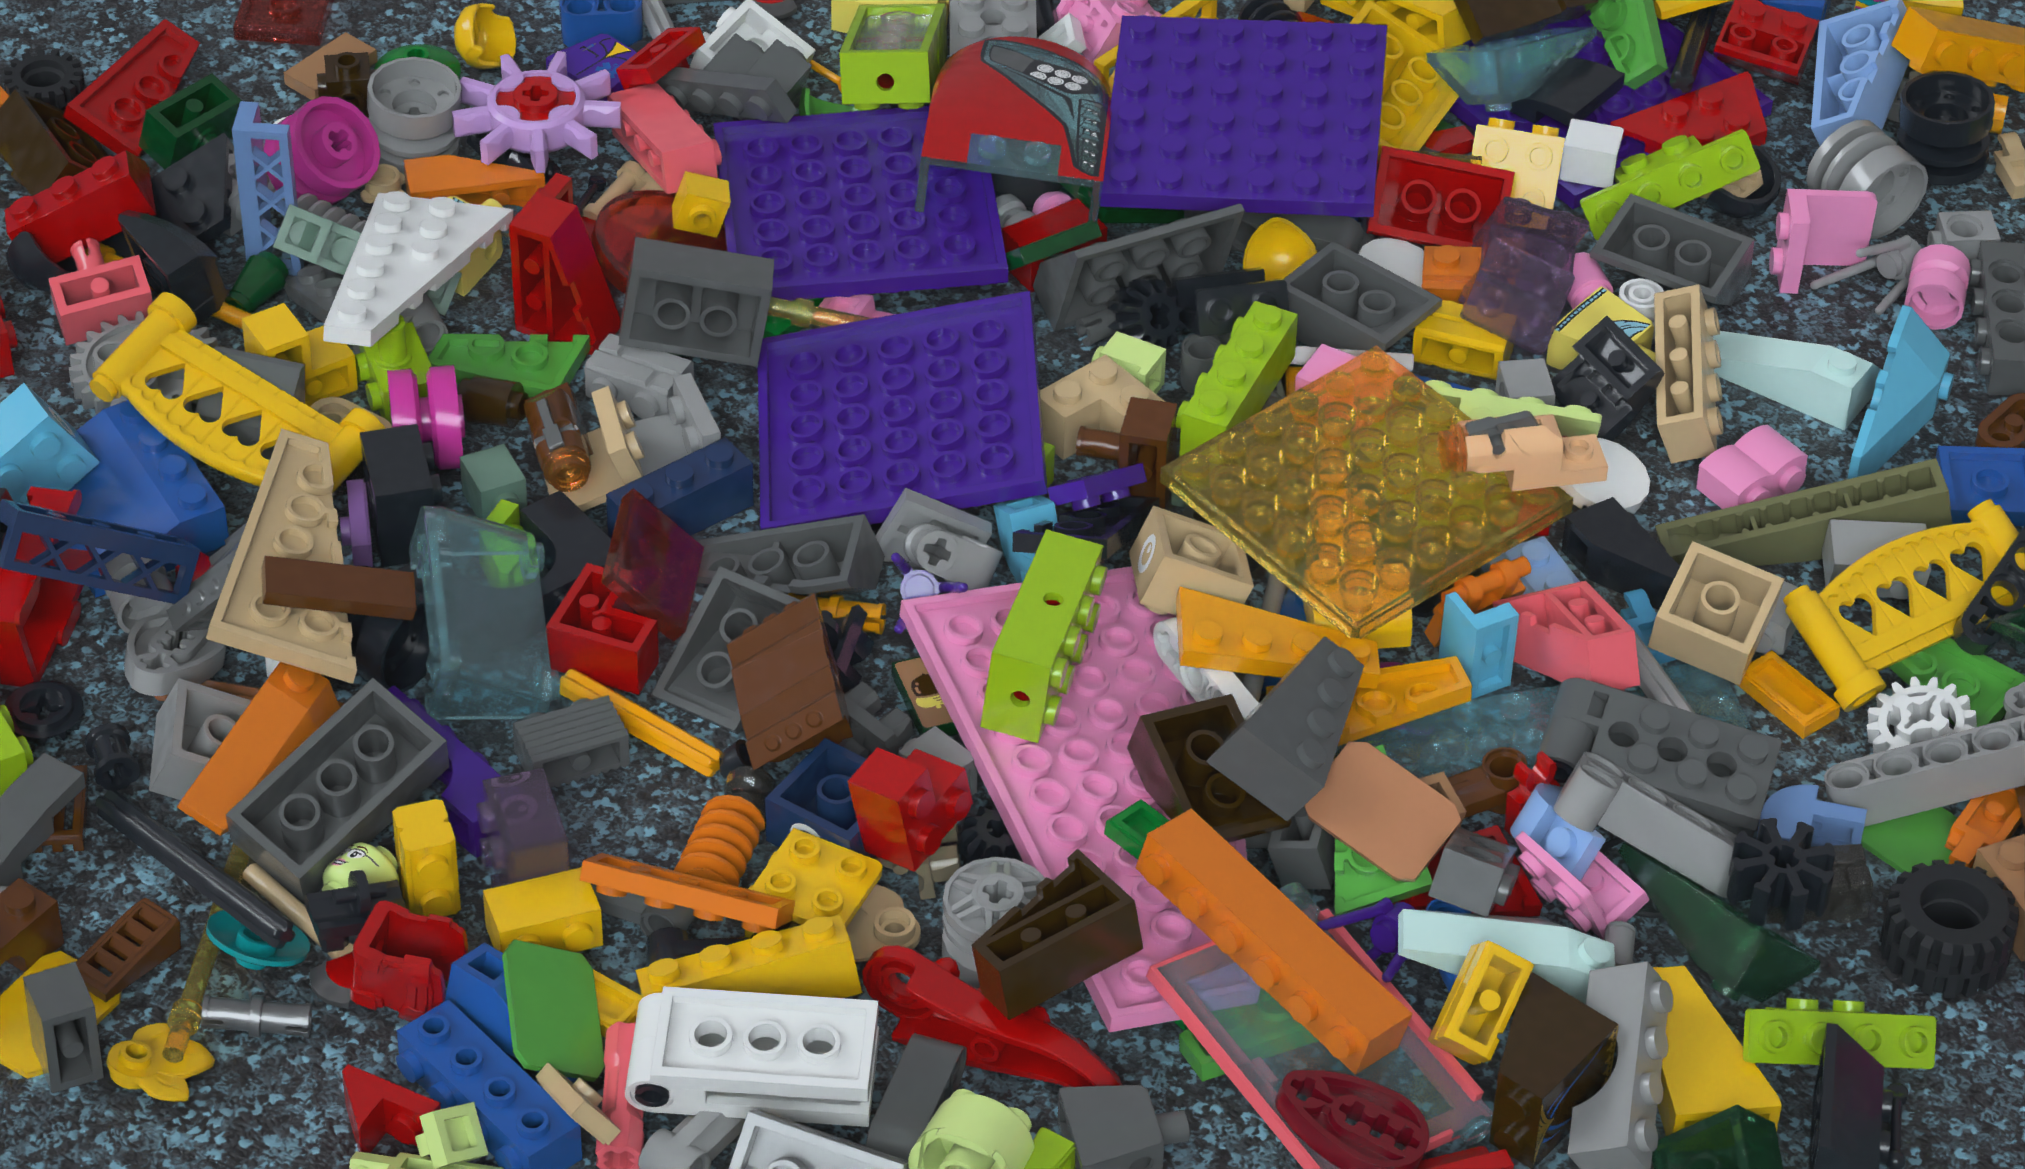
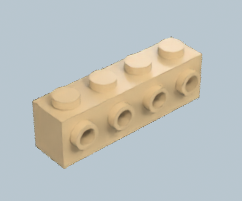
M1698 284L1654 293L1655 361L1665 373L1656 388L1657 428L1671 464L1708 457L1717 450V435H1722L1724 432L1722 416L1715 404L1717 401H1722L1721 383L1718 374L1714 373L1715 368L1721 367V356L1717 341L1713 340V336L1720 335V324L1715 307H1707L1702 290Z

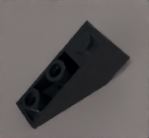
M1611 497L1565 517L1561 551L1588 580L1623 595L1624 592L1642 588L1646 592L1651 606L1658 610L1660 609L1680 565L1667 553L1665 547L1659 541H1655L1632 513L1627 512L1614 497Z

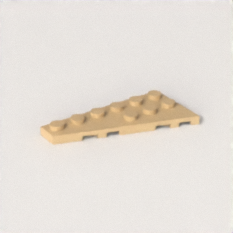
M281 428L209 624L206 639L353 684L357 665L356 658L352 656L351 641L353 633L351 622H348L347 613L263 604L261 567L264 556L344 564L341 541H338L337 537L338 514L337 509L334 508L332 497L334 483L329 443Z

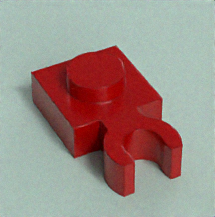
M1543 751L1537 753V762L1533 769L1528 768L1522 761L1515 765L1513 775L1519 782V785L1507 793L1504 830L1511 836L1510 828L1536 785L1544 783L1560 787V784L1553 779L1557 770L1556 763Z

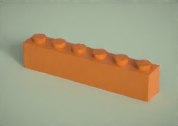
M1193 809L1187 810L1147 834L1135 868L1355 1075L1399 1047L1413 1013Z

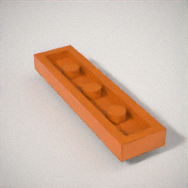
M600 853L583 860L579 881L595 884L596 891L603 895L625 897L627 893L645 897L644 903L651 907L674 909L675 905L693 909V916L699 919L723 921L724 917L739 920L742 921L741 927L755 933L777 929L791 922L795 907L794 900L605 853Z

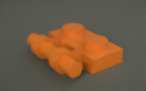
M1524 556L1512 561L1502 559L1490 565L1488 572L1477 577L1473 575L1462 577L1455 581L1454 587L1442 592V601L1434 607V615L1424 631L1433 647L1435 648L1440 645L1445 595L1456 592L1474 614L1493 608V601L1523 595L1526 588L1520 578L1531 573V565L1528 559Z

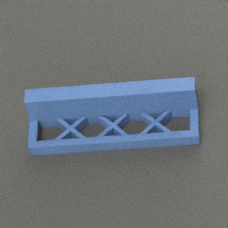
M240 101L232 127V137L247 262L250 256L258 255L261 251L272 253V246L280 227L277 228L271 223L270 208L273 207L285 216L289 204L298 207L290 125L261 123L259 102ZM263 139L279 140L280 150L271 157L264 153ZM268 171L283 182V186L274 193L268 189L266 176ZM290 254L291 260L281 259L288 269V275L297 276V272L304 268L303 259Z

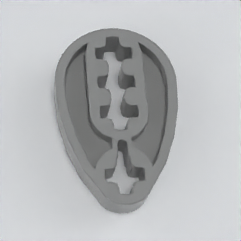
M168 614L148 616L137 621L129 632L124 659L125 676L131 688L139 693L150 696L168 695L178 678L196 684H201L212 678L224 666L227 645L207 640L208 629L174 632Z

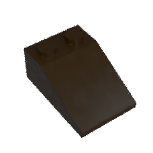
M1232 694L1140 716L1127 749L1146 791L1171 820L1187 810L1193 809L1228 843L1290 827L1291 819L1288 821L1284 820L1206 762L1244 721Z

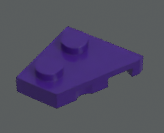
M1143 463L1072 479L1048 487L1047 490L1050 500L1054 502L1055 506L1071 502L1073 511L1100 505L1099 495H1101L1103 503L1131 496L1129 486L1147 482Z

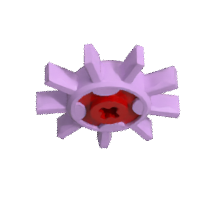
M557 51L547 70L523 72L509 54L501 55L502 81L496 85H491L462 77L460 80L462 88L461 103L474 107L452 111L455 138L490 132L480 140L481 163L490 165L508 149L530 154L536 173L546 172L549 160L548 153L558 151L567 146L574 148L591 160L597 157V134L586 127L621 129L622 126L621 102L597 101L611 95L610 73L604 69L574 81L567 77L566 52Z

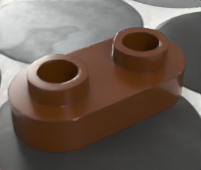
M2025 393L2009 396L1980 422L1975 441L1976 447L2025 448Z

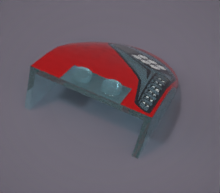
M1008 36L991 38L970 44L957 51L941 67L934 84L921 153L915 211L924 212L931 167L936 165L1092 187L1088 222L1091 220L1097 221L1112 115L1110 109L1112 93L1104 75L1092 62L1076 51L1054 42L1031 37Z

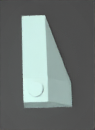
M1720 331V335L1713 336V340L1717 341L1721 356V367L1715 368L1714 373H1717L1720 378L1844 431L1872 398L1879 370H1882L1869 361L1829 345Z
M1402 909L1398 914V955L1454 975H1458L1470 947L1488 940L1534 964L1531 972L1586 1004L1590 970L1615 967L1613 943L1541 918L1499 915L1485 917L1471 913Z

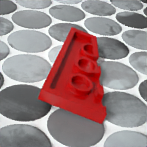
M164 19L68 103L63 117L116 154L127 150L140 158L144 151L139 146L146 110L175 94L197 53L200 42Z

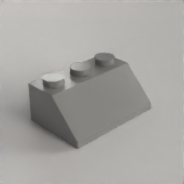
M753 1109L747 1113L729 1169H908V1161L758 1109Z

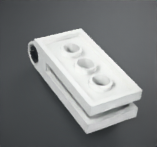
M663 986L662 993L649 994L643 997L638 1004L625 1087V1098L633 1107L654 1113L697 1115L700 1111L723 1113L728 1118L746 1119L748 1111L758 1109L793 1122L869 1127L879 1045V1026H877L879 1015L878 1001Z

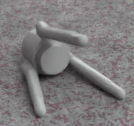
M1904 235L1894 241L1860 248L1856 251L1857 257L1876 256L1816 279L1810 283V287L1818 289L1877 267L1883 277L1900 280L1875 308V313L1882 315L1908 287L1913 258L1922 248L1909 235Z

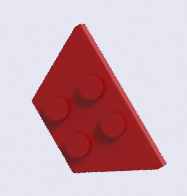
M1748 71L1610 123L1611 126L1624 129L1622 140L1625 136H1629L1645 142L1644 152L1649 154L1662 149L1661 146L1665 141L1680 135H1685L1687 138L1694 135L1702 146L1740 129L1747 132L1752 145H1764L1767 137V126L1752 76Z

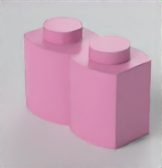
M1762 425L1746 433L1734 445L1721 447L1706 457L1699 464L1696 489L1721 509L1796 492L1803 485L1806 478L1805 472L1808 455L1771 426Z

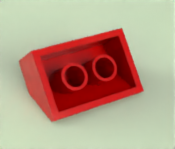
M127 150L115 156H105L96 161L92 167L74 176H64L58 179L48 189L33 196H23L17 199L9 208L4 210L7 235L13 241L20 232H30L43 252L56 264L72 256L70 252L71 247L80 240L85 250L88 248L86 239L91 238L101 242L121 232L122 228L118 217L119 214L126 210L152 216L156 215L150 169L143 159Z

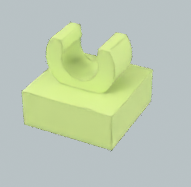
M474 1102L435 1110L419 1116L424 1133L415 1136L420 1158L431 1156L434 1169L489 1155Z

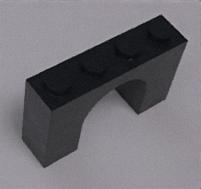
M561 490L520 509L521 526L524 529L522 542L530 546V552L549 570L545 577L534 584L512 590H496L480 586L468 579L439 549L398 569L399 571L414 572L415 589L438 600L445 608L447 626L442 647L464 670L489 660L497 654L545 631L547 623L586 563L627 574V554Z

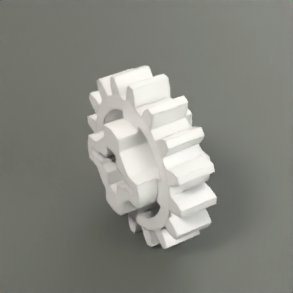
M1911 677L1910 687L1903 688L1900 684L1894 682L1891 684L1892 695L1888 696L1878 693L1876 695L1877 707L1868 709L1869 724H1867L1868 743H1873L1874 754L1977 727L1976 711L1970 709V698L1968 695L1957 697L1956 685L1953 683L1944 689L1938 688V679L1936 677H1932L1927 686L1920 685L1917 677ZM1949 716L1955 723L1954 729L1949 727V719H1947ZM1890 724L1894 726L1895 737L1889 731Z

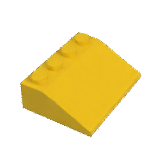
M1367 0L1349 24L1387 25L1378 160L1382 146L1419 152L1477 71L1373 1Z

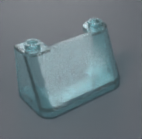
M422 506L410 542L409 556L411 570H416L417 578H422L430 647L426 668L427 673L431 674V682L435 683L432 693H426L425 695L426 712L435 720L523 719L534 712L548 713L551 700H558L560 678L558 670H551L539 573L544 568L543 543L535 542L534 534L443 506Z

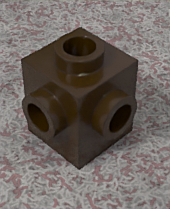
M343 52L335 55H324L325 73L317 74L319 97H339L355 105L369 118L367 86L371 74L377 69L370 70L368 52Z

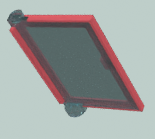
M1293 882L1279 889L1314 923L1317 924L1319 921L1334 917L1328 908L1320 910L1312 900V895L1300 882ZM1343 926L1325 930L1324 932L1413 1013L1399 1047L1356 1075L1339 1059L1335 1058L1302 1024L1295 1021L1286 1009L1263 988L1259 987L1253 978L1227 954L1223 953L1213 941L1149 967L1146 975L1148 980L1303 1169L1340 1168L1331 1164L1311 1149L1290 1128L1276 1108L1275 1098L1284 1077L1294 1070H1326L1349 1074L1375 1082L1402 1094L1418 1107L1428 1124L1429 1143L1425 1153L1460 1137L1467 1145H1474L1481 1141L1491 1130L1493 1112L1481 1099L1484 1091L1452 1054L1427 1041L1432 1030L1391 982H1384L1382 980L1383 972ZM1302 1094L1297 1096V1098L1306 1101L1308 1098ZM1348 1118L1346 1121L1348 1124L1355 1126V1124L1357 1123L1356 1121ZM1373 1130L1370 1133L1372 1136L1377 1138H1380L1381 1136L1380 1133ZM1400 1143L1395 1145V1147L1403 1151L1406 1148Z

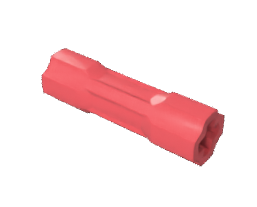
M618 1021L606 1029L602 1112L621 1132L609 1145L606 1143L603 1145L596 1139V1166L599 1169H639V1157L644 1147V1111L633 1107L625 1098L635 1023Z

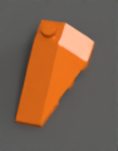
M279 662L181 799L177 808L219 836L228 832L226 814L340 709L330 681L319 673Z

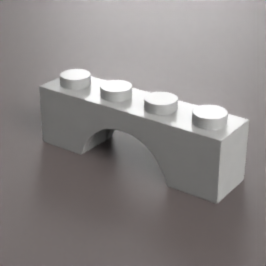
M1648 961L1590 970L1586 1005L1619 1024L1615 1044L1618 1046V1056L1615 1068L1605 1085L1594 1096L1573 1107L1567 1155L1580 1169H1651L1652 1151H1655L1658 1145V1133L1655 1124L1657 1106L1663 1099L1661 1069L1662 1060L1668 1053L1666 1024L1668 1012L1673 1008L1672 990L1668 982L1659 976Z

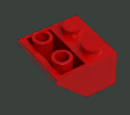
M1734 0L1715 44L1714 56L1723 63L1799 85L1810 57L1819 20L1806 17L1798 12H1789L1772 7L1758 0Z

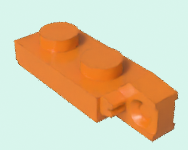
M2014 788L1969 801L1952 825L1944 846L1952 851L1948 858V864H1954V861L1966 862V867L1972 868L1978 848L2011 838L2023 821Z

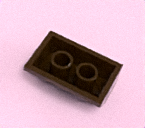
M14 89L0 108V158L10 165L13 170L11 176L27 189L30 196L50 188L55 181L64 176H74L92 167L96 161L108 156L96 139L63 117L65 111Z

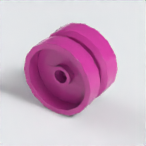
M318 97L307 102L292 115L278 123L290 125L297 199L303 194L310 193L317 196L318 200L328 201L333 206L346 198L351 192L358 190L368 183L378 170L381 152L378 136L369 119L355 105L339 97ZM265 139L264 153L271 157L280 150L279 140ZM269 171L266 172L276 190L283 186V182Z
M454 365L429 367L426 373L427 397H419L417 376L411 368L388 370L387 378L392 428L417 424L422 443L432 441L434 464L439 470L460 468V457L463 456L462 438L466 436L462 394L457 393Z

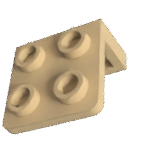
M609 386L591 393L601 427L587 433L594 454L589 456V467L586 473L580 477L575 463H572L564 468L567 483L552 482L545 477L549 495L561 490L583 512L605 503L607 493L644 476L639 459L645 457L644 451L635 431L631 432L630 428L636 426L635 420L625 400L617 402Z

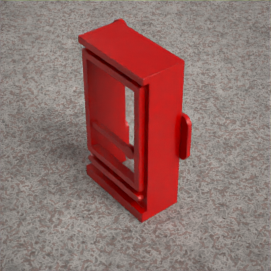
M31 486L27 493L29 505L76 515L82 502V493L76 489L65 491ZM22 532L15 558L30 561L44 552L46 548L39 535ZM50 538L53 545L59 542L58 539ZM69 548L59 554L66 569L74 571L92 560L86 550ZM53 560L45 563V565L56 567ZM0 567V684L22 687L41 680L57 643L60 646H66L81 614V603L77 600L84 585L2 569Z

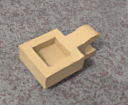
M2016 132L1998 134L1997 139L2003 150L1994 151L1995 171L2012 200L2024 198L2025 149Z

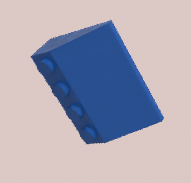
M129 400L101 410L76 430L100 461L96 467L68 490L73 491L76 489L82 493V502L76 515L182 537L199 548L202 553L213 551L225 544L224 540L229 535L224 504L191 456L155 429L134 408ZM75 544L70 547V549L87 551L85 545ZM96 548L99 555L106 551L105 549ZM171 563L164 564L166 572L174 570L175 566H177ZM98 569L90 573L100 576ZM89 587L95 598L106 594L104 589Z

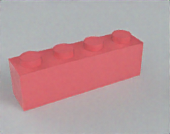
M657 82L613 92L607 96L608 101L621 102L622 126L621 129L612 128V135L667 194L678 191L685 171L718 178L717 166L722 163L718 142L716 139H711L705 133L703 126L697 124L690 117L689 112L686 109L683 110L677 104L674 96L669 95Z

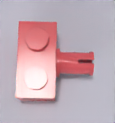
M86 239L89 249L88 256L85 254L81 240L73 244L70 252L75 260L78 271L48 278L54 310L66 346L86 341L87 331L102 333L100 323L103 321L112 326L117 325L118 315H123L128 321L135 320L137 311H141L145 318L148 316L147 308L153 300L139 255L104 263L100 250L101 247L97 240Z

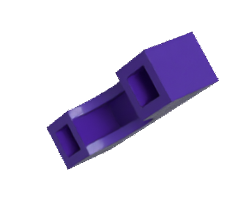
M396 686L387 689L447 740L449 768L437 779L447 786L441 795V800L444 802L455 840L477 858L522 830L524 822L507 825L498 821L495 816V810L502 800L512 795L522 794L519 786L513 780L503 778L490 767L488 761L481 753L473 752L458 740V737L449 726L439 724L426 712L423 705L417 699H410ZM516 800L507 804L503 810L504 815L510 819L522 817L523 811L520 812L517 808L523 805L524 801Z

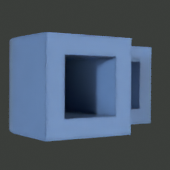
M1811 784L1793 785L1780 789L1772 794L1764 803L1760 820L1776 818L1778 821L1777 829L1782 840L1790 841L1796 832L1797 823L1804 822L1814 827L1811 848L1822 847L1825 843H1831L1836 855L1858 859L1867 809L1816 800L1819 785Z

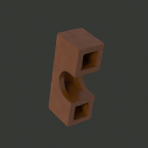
M18 878L0 893V966L7 961L25 972L43 955L54 953L64 944L58 901Z

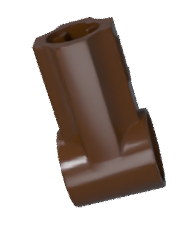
M1510 747L1494 748L1483 757L1481 766L1447 777L1467 811L1464 818L1486 810L1505 815L1507 793L1519 785V782L1513 775L1516 763L1520 761L1526 766L1528 765L1525 755L1519 750Z

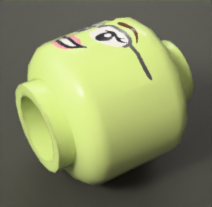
M364 842L354 843L327 865L322 876L324 885L322 891L348 887L349 873L355 870L364 871L368 884L398 880L399 882V876L396 871L398 869L397 860L389 850L382 846L374 847Z

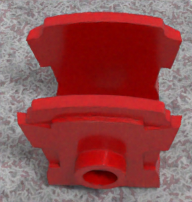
M379 901L374 906L353 944L354 976L350 987L351 1000L358 1005L372 1010H376L377 1007H389L399 1012L398 1018L409 1022L445 1001V984L449 980L452 963L468 953L465 929L453 922V918L429 914L428 917L410 913V910L393 902Z

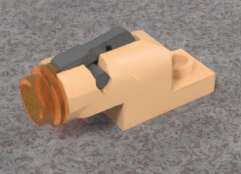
M1522 411L1494 418L1486 417L1483 419L1458 421L1457 424L1450 425L1449 430L1439 431L1438 453L1444 470L1454 469L1455 473L1505 471L1511 491L1607 480L1608 465L1597 435L1562 437L1554 414L1533 416L1530 411Z

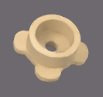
M379 164L376 173L364 185L365 189L360 193L361 200L365 203H374L378 193L404 192L402 185L405 184V175L392 165Z

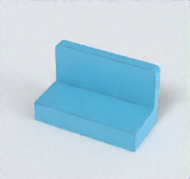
M1456 592L1445 595L1438 659L1458 657L1472 684L1471 699L1509 686L1511 684L1519 620L1518 612L1508 602L1474 614Z

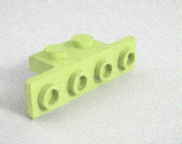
M1429 380L1425 383L1416 382L1410 406L1412 409L1456 416V425L1458 421L1483 419L1486 417L1494 418L1522 411H1530L1533 416L1554 414L1561 435L1568 437L1589 434L1598 435L1602 420L1601 414L1592 413L1590 409L1580 405L1552 406L1545 404L1542 400L1535 397L1513 399L1499 396L1496 392L1484 388H1477L1472 391L1452 388L1450 384L1439 380Z

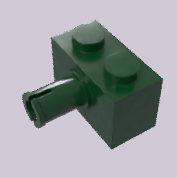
M211 73L146 110L139 146L163 169H166L222 133H225L230 139L232 137L235 117L242 100Z

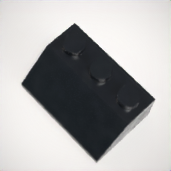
M1827 1023L1812 1096L1808 1169H1879V1162L1887 1163L1891 1131L1881 1130V1123L1889 1122L1893 1091L1883 1089L1884 1066L1838 1024Z

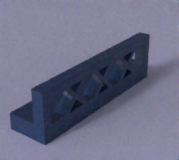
M1 499L0 521L8 526L0 552V567L2 569L172 604L177 603L189 592L201 550L182 537ZM22 532L39 535L46 548L44 552L30 561L15 558ZM50 538L58 539L61 541L53 545ZM75 544L85 545L92 560L75 571L66 569L59 554ZM96 548L105 549L106 551L99 555ZM122 553L129 554L137 569L121 580L112 579L104 564ZM141 557L152 560L144 564ZM53 560L56 567L45 565V563ZM166 563L180 565L173 591L157 588L150 573ZM98 569L101 576L93 575L90 573ZM143 579L146 585L136 584V582Z

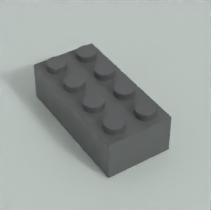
M372 678L226 814L230 839L299 901L305 904L306 894L318 892L324 886L322 876L327 865L350 845L359 842L369 844L393 821L392 811L396 807L411 804L449 768L447 740Z

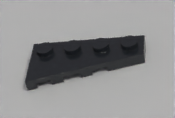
M1131 495L1104 503L1100 499V505L1080 511L1062 513L1059 515V522L1055 523L1054 526L1053 521L1044 520L1034 524V532L1024 529L1013 532L1012 552L1036 553L1047 529L1103 545L1100 564L1104 563L1105 559H1108L1140 532L1153 505L1159 507V497Z

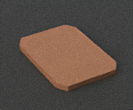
M1349 741L1332 762L1324 788L1304 805L1309 820L1395 881L1415 882L1461 824L1458 810L1452 801L1368 742Z

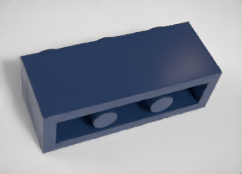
M724 437L607 493L608 536L636 563L753 506V463Z

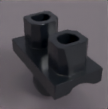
M859 604L851 607L850 613L841 618H833L829 611H821L831 648L839 668L844 694L858 685L862 678L852 665L864 661L870 655L874 642L862 630L867 613Z
M355 870L349 873L348 887L306 894L305 907L322 951L328 953L344 950L348 945L349 936L359 935L374 906L379 901H390L408 909L404 904L398 880L368 884L364 871Z

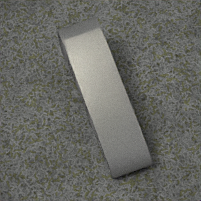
M1584 752L1558 794L1553 807L1557 815L1569 824L1586 832H1593L1596 826L1599 825L1709 891L1728 898L1726 895L1730 877L1728 873L1734 840L1737 835L1609 760L1592 752Z

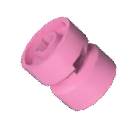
M1944 244L1929 245L1920 249L1914 256L1904 305L1912 307L1929 329H1946L1955 325L1962 318L1971 272L1969 259L1962 251Z

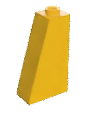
M1685 966L1653 967L1659 976L1668 982L1673 994V1008L1668 1012L1666 1024L1668 1053L1662 1060L1661 1069L1663 1099L1657 1106L1670 1150L1775 1140L1782 1107L1777 1093L1755 1063L1743 1060V1046Z

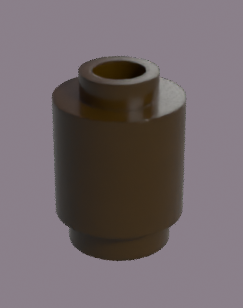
M476 375L472 379L464 378L460 382L457 393L462 394L464 416H466L468 421L514 428L519 420L525 419L524 404L525 400L529 399V396L524 392L520 382Z

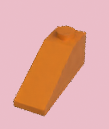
M454 155L404 160L406 194L410 197L432 199L435 197L457 196L470 204L481 205L487 199L492 198L498 201L503 208L514 209L513 216L521 211L539 188L545 186L544 173H536L535 170L497 163L486 165L481 163V160Z

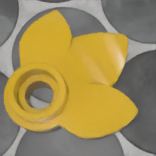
M155 1023L138 1029L130 1041H122L113 1045L108 1052L106 1064L110 1071L111 1079L123 1088L143 1089L148 1096L155 1099L183 1102L189 1099V1088L185 1079L213 1067L215 1058L202 1044L190 1039H181V1029L179 1026L170 1023Z

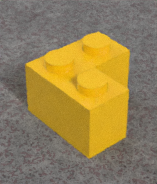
M285 303L241 318L245 352L305 364V404L309 407L320 399L340 397L358 390L355 354L347 344L323 341L324 325L306 332Z

